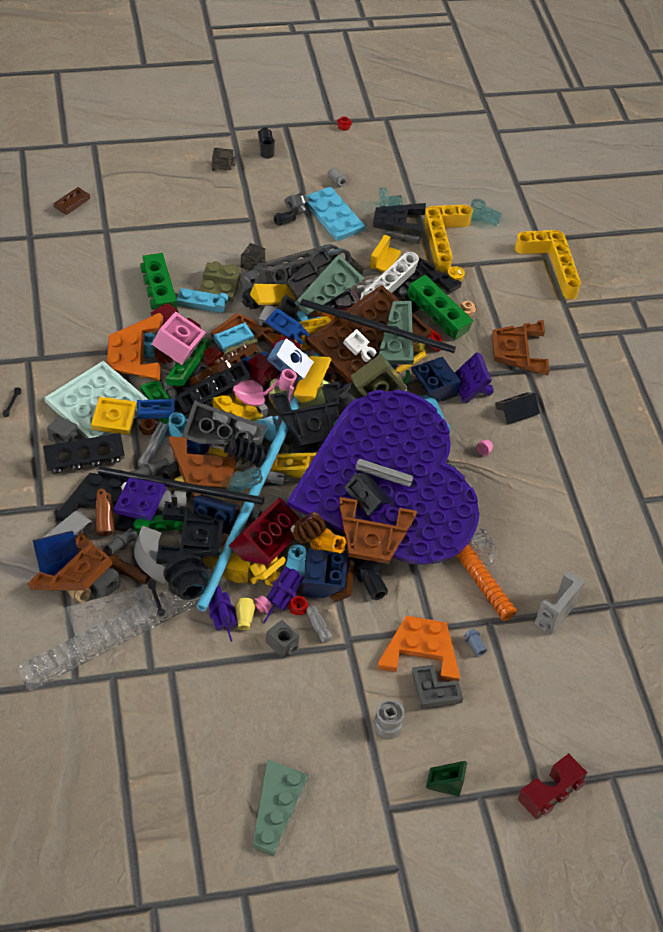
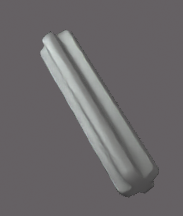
M160 422L138 460L139 467H144L145 464L150 463L168 431L166 423Z
M359 459L356 464V470L407 487H410L413 481V476L362 459Z

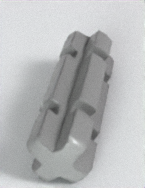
M314 605L308 607L306 614L311 619L310 622L316 633L319 634L321 642L330 641L332 635L329 629H326L327 625L321 614H318L317 607Z

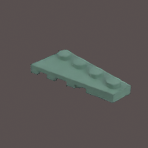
M338 254L298 298L295 304L309 315L315 310L300 306L302 299L324 305L361 282L364 277Z
M393 301L387 325L413 333L411 301ZM385 332L379 355L381 354L390 365H413V341Z
M267 759L253 840L254 849L272 856L275 855L306 785L308 774Z

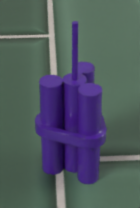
M285 566L277 581L272 583L273 587L266 598L274 605L263 621L264 624L275 606L285 611L292 597L297 595L295 592L304 577L295 569Z
M217 586L208 605L210 609L209 616L213 619L217 631L222 630L223 626L227 628L230 641L232 642L228 626H237L238 623L234 614L236 610L231 604L229 594L227 592L222 593L221 587Z

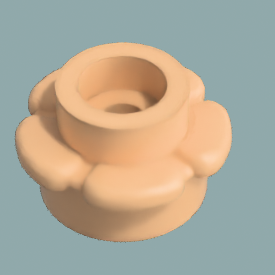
M464 301L459 306L468 316H472L476 311L475 304L471 301Z

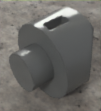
M301 191L296 195H290L285 198L284 202L289 211L295 210L297 215L307 211L305 204L309 200L305 192Z

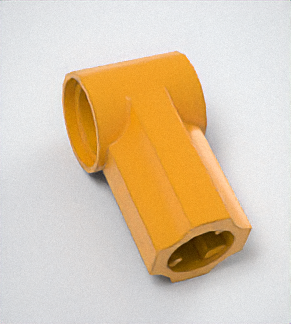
M326 528L320 536L309 543L313 550L342 553L345 551L347 542L345 537L334 535L331 530Z

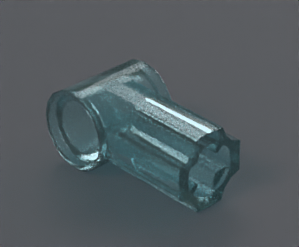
M476 198L472 200L470 206L473 209L472 220H483L494 226L499 224L502 213L487 207L482 199Z
M255 467L243 472H234L226 490L244 493L245 490L262 482L261 470Z

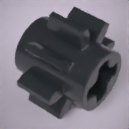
M252 288L246 289L242 296L244 299L242 301L243 305L246 308L249 307L250 310L261 306L251 297L250 292Z

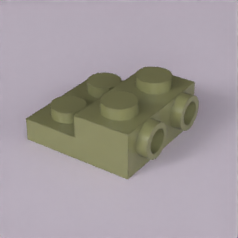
M217 261L207 262L199 291L218 295L225 293L228 295V301L233 302L241 279V268L234 264L226 266L221 265Z

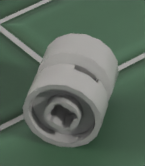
M166 490L158 506L159 515H162L164 512L165 501L171 502V499H177V506L175 507L181 508L183 506L187 508L186 490H174L173 493Z
M384 700L378 705L376 710L374 730L378 736L384 739L397 737L402 729L405 711L403 706L396 700Z

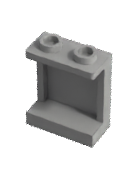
M567 570L563 575L556 596L559 601L552 605L548 601L543 600L535 620V625L542 631L552 635L578 603L585 581Z

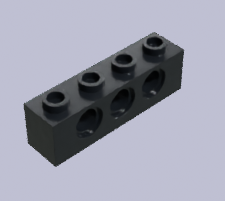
M241 360L231 368L219 372L177 395L175 401L183 415L191 412L194 401L206 404L214 397H218L233 389L239 383L249 380L251 376Z
M121 433L43 446L46 469L51 471L52 474L63 472L64 468L71 467V470L82 469V465L90 464V467L100 466L104 461L117 463L121 462V458L125 456ZM105 446L108 448L109 453L101 455L98 452V448ZM80 450H87L90 456L86 459L81 458L78 454ZM62 453H67L70 455V460L62 462L59 456Z

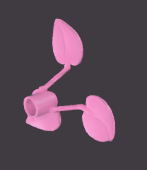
M285 369L276 376L275 383L264 392L263 387L253 380L239 383L233 387V391L243 403L250 406H260L265 402L264 396L279 385L281 390H289L288 399L289 403H291L292 391L296 388L299 381L295 382L297 375L293 370Z

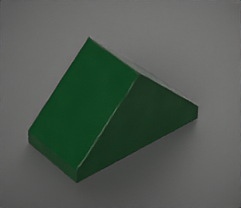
M460 761L431 767L426 788L459 797L464 783L467 762Z

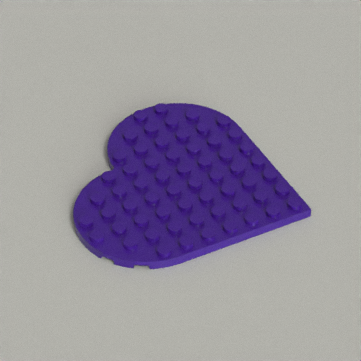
M377 390L352 401L338 418L287 501V506L305 515L312 512L319 513L325 521V525L344 533L339 499L340 497L353 499L344 486L356 473H364L356 470V464L359 459L413 476V481L410 487L370 475L391 499V502L389 504H382L372 516H368L357 503L355 518L396 526L399 508L417 511L416 518L393 558L402 562L417 565H429L447 561L463 551L476 532L480 514L478 499L473 487L469 486L465 477L458 470L446 463L450 453L451 442L450 431L445 419H442L437 409L427 400L402 390H394V392Z

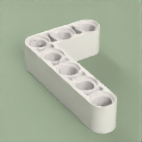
M414 252L405 253L362 292L360 300L380 285H383L389 292L393 293L415 272L419 261L418 255Z

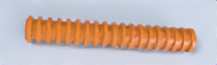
M468 544L457 555V558L467 572L470 573L477 586L480 587L481 592L487 597L491 606H494L493 608L501 616V620L506 621L513 618L517 609L513 607L514 605L510 602V599L503 593L502 588L496 583L493 576L489 574L490 572L486 569V566L483 565L475 551Z

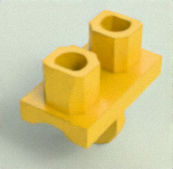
M284 556L276 557L266 566L260 563L250 565L249 568L254 574L250 579L252 584L261 579L265 580L266 585L273 586L272 583L277 581L281 574L277 569L286 562Z

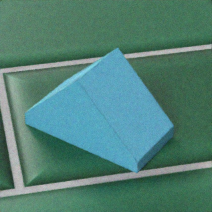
M269 416L254 421L267 426L264 437L273 442L281 425L279 416Z

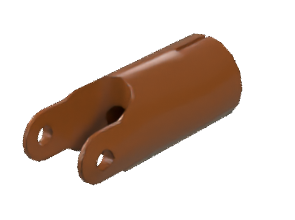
M104 489L97 491L95 507L96 534L99 536H110L115 533L114 508L111 502V495L106 493Z

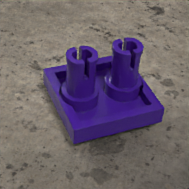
M476 352L454 372L461 381L459 394L465 403L470 402L478 393L490 396L494 392L493 386L489 384L492 380L482 354Z
M129 477L113 510L115 514L134 517L136 520L144 519L151 521L167 488L165 484Z

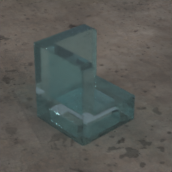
M380 188L378 201L380 206L402 205V196H389L386 188Z

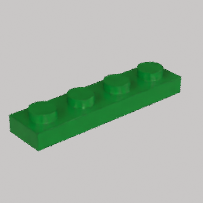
M202 339L183 365L178 362L175 364L166 377L167 385L184 386L210 347L209 339Z

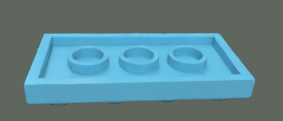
M332 187L306 195L309 202L305 205L336 241L365 231L366 226Z

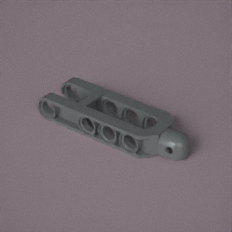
M328 244L263 262L253 267V270L242 274L243 288H253L254 284H285L293 276V273L304 267L322 248H325L332 261L338 254L344 253L345 260L350 263L351 254L348 250ZM328 265L318 269L319 272L322 273Z

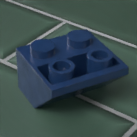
M443 356L411 367V371L428 395L441 401L458 396L461 381Z
M204 494L196 496L194 498V513L198 515L203 513L224 520L222 533L230 535L239 515L240 505Z
M308 549L303 596L325 598L344 590L348 553Z

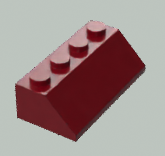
M279 497L228 546L243 561L269 565L294 539L291 526L300 518Z

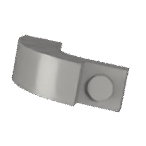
M142 526L134 547L135 559L146 574L164 584L163 571L167 563L156 564L158 541L161 532Z

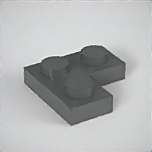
M433 665L412 667V675L421 709L463 702V695L458 680L438 683Z

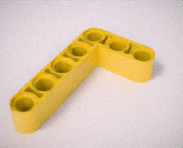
M442 205L426 208L424 226L435 269L441 273L445 272L448 274V269L451 268L453 259L445 228L469 226L473 212L472 207L469 205Z
M559 230L523 231L518 233L515 251L520 254L549 253L563 296L569 300L576 299L581 281L564 233Z

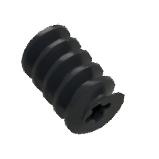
M231 434L225 443L224 453H227V459L235 455V462L242 458L241 464H245L249 460L248 466L250 467L255 462L256 469H259L265 460L267 447L264 448L263 445H257L254 442L250 443L249 440H242L240 437L235 439V435Z

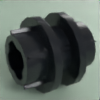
M179 551L172 554L168 558L167 565H165L166 567L163 571L164 578L168 582L169 591L177 595V597L180 596L183 600L196 599L204 593L208 581V572L204 569L203 560L195 554L192 555L189 551Z

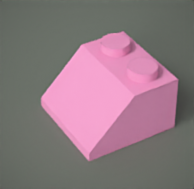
M175 312L159 329L152 345L183 365L206 332Z

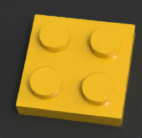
M235 393L214 397L211 401L214 408L251 421H257L263 417L255 406L243 403Z
M99 397L91 423V430L129 435L137 407L136 401Z

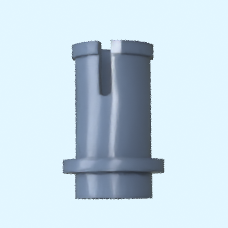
M471 629L465 633V642L470 644L476 657L482 656L488 651L479 637V631Z

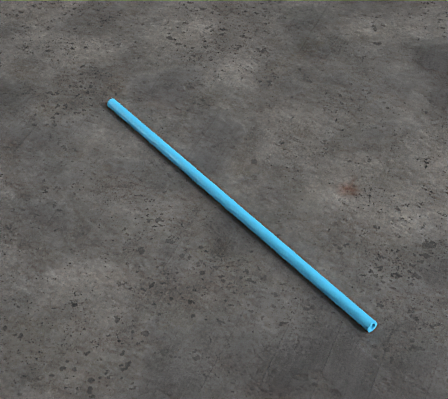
M314 351L313 356H318V357H320V356ZM293 397L290 403L292 410L298 409L301 404L295 397ZM283 420L249 491L250 495L259 496L289 429ZM244 502L210 575L207 586H205V591L197 603L196 607L198 610L206 611L233 552L228 545L242 533L255 503Z

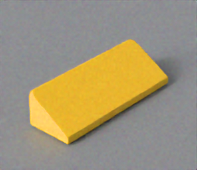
M254 284L250 292L251 297L258 305H279L285 294L297 301L287 284Z
M309 357L313 364L305 378L298 382L293 396L301 404L315 399L331 362L330 357Z

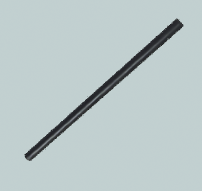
M302 299L300 302V306L453 354L456 350V346L309 300Z
M101 466L98 468V474L122 479L136 478L165 484L166 487L260 505L264 504V497Z

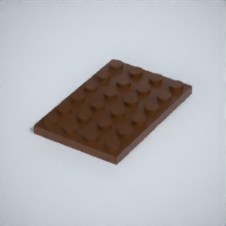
M380 285L344 312L387 325L393 301L399 300L383 285ZM412 312L413 333L424 337L431 335L432 330ZM336 317L306 339V343L320 357H330L331 362L329 365L348 383H351L353 381L351 375L379 355L385 332ZM356 329L369 341L367 346L374 348L377 352L374 357L367 353L371 358L368 362L363 361L360 353L355 355L343 344L344 340ZM413 341V348L419 343Z

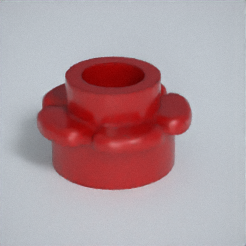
M343 116L337 120L338 128L342 131H347L350 129L352 121L348 117Z
M302 596L293 597L288 604L290 612L294 615H304L309 607L308 602Z

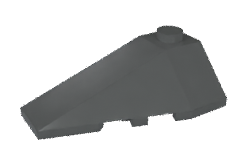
M194 401L182 437L200 444H225L228 437L232 434L235 435V439L240 437L242 440H249L250 443L261 444L267 426Z

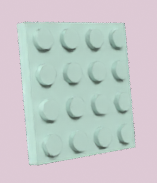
M102 361L46 396L45 403L63 418L77 424L78 432L87 439L111 434L109 432L91 430V423L99 397L136 401V403L137 400L148 399L107 363ZM136 407V411H135L134 418L137 417V407Z

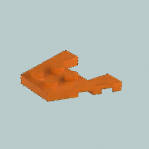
M155 314L110 334L107 364L117 373L132 374L140 378H151L155 381H160V364H143L144 335L145 333L159 331L163 326L162 314Z
M406 615L378 662L377 669L396 672L399 654L442 661L440 680L459 681L460 679L447 622Z

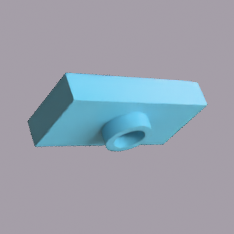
M242 323L215 334L213 339L220 350L224 352L230 346H237L246 340H253L254 335L247 324Z

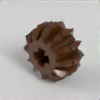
M312 512L306 514L299 520H296L291 526L292 535L295 540L297 539L298 543L305 544L325 531V521L319 513Z

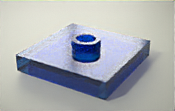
M73 530L32 540L39 572L55 576L78 554Z

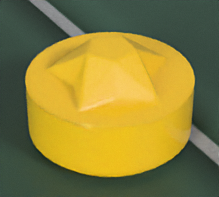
M453 266L448 269L449 278L461 282L464 279L465 271L461 267Z

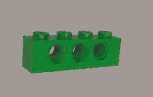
M163 253L142 255L143 263H140L141 273L145 274L143 275L144 285H148L146 289L148 298L151 297V310H156L166 303L177 309V300Z
M424 275L410 284L407 293L409 298L423 312L427 313L452 339L456 340L470 330L473 319L428 276Z

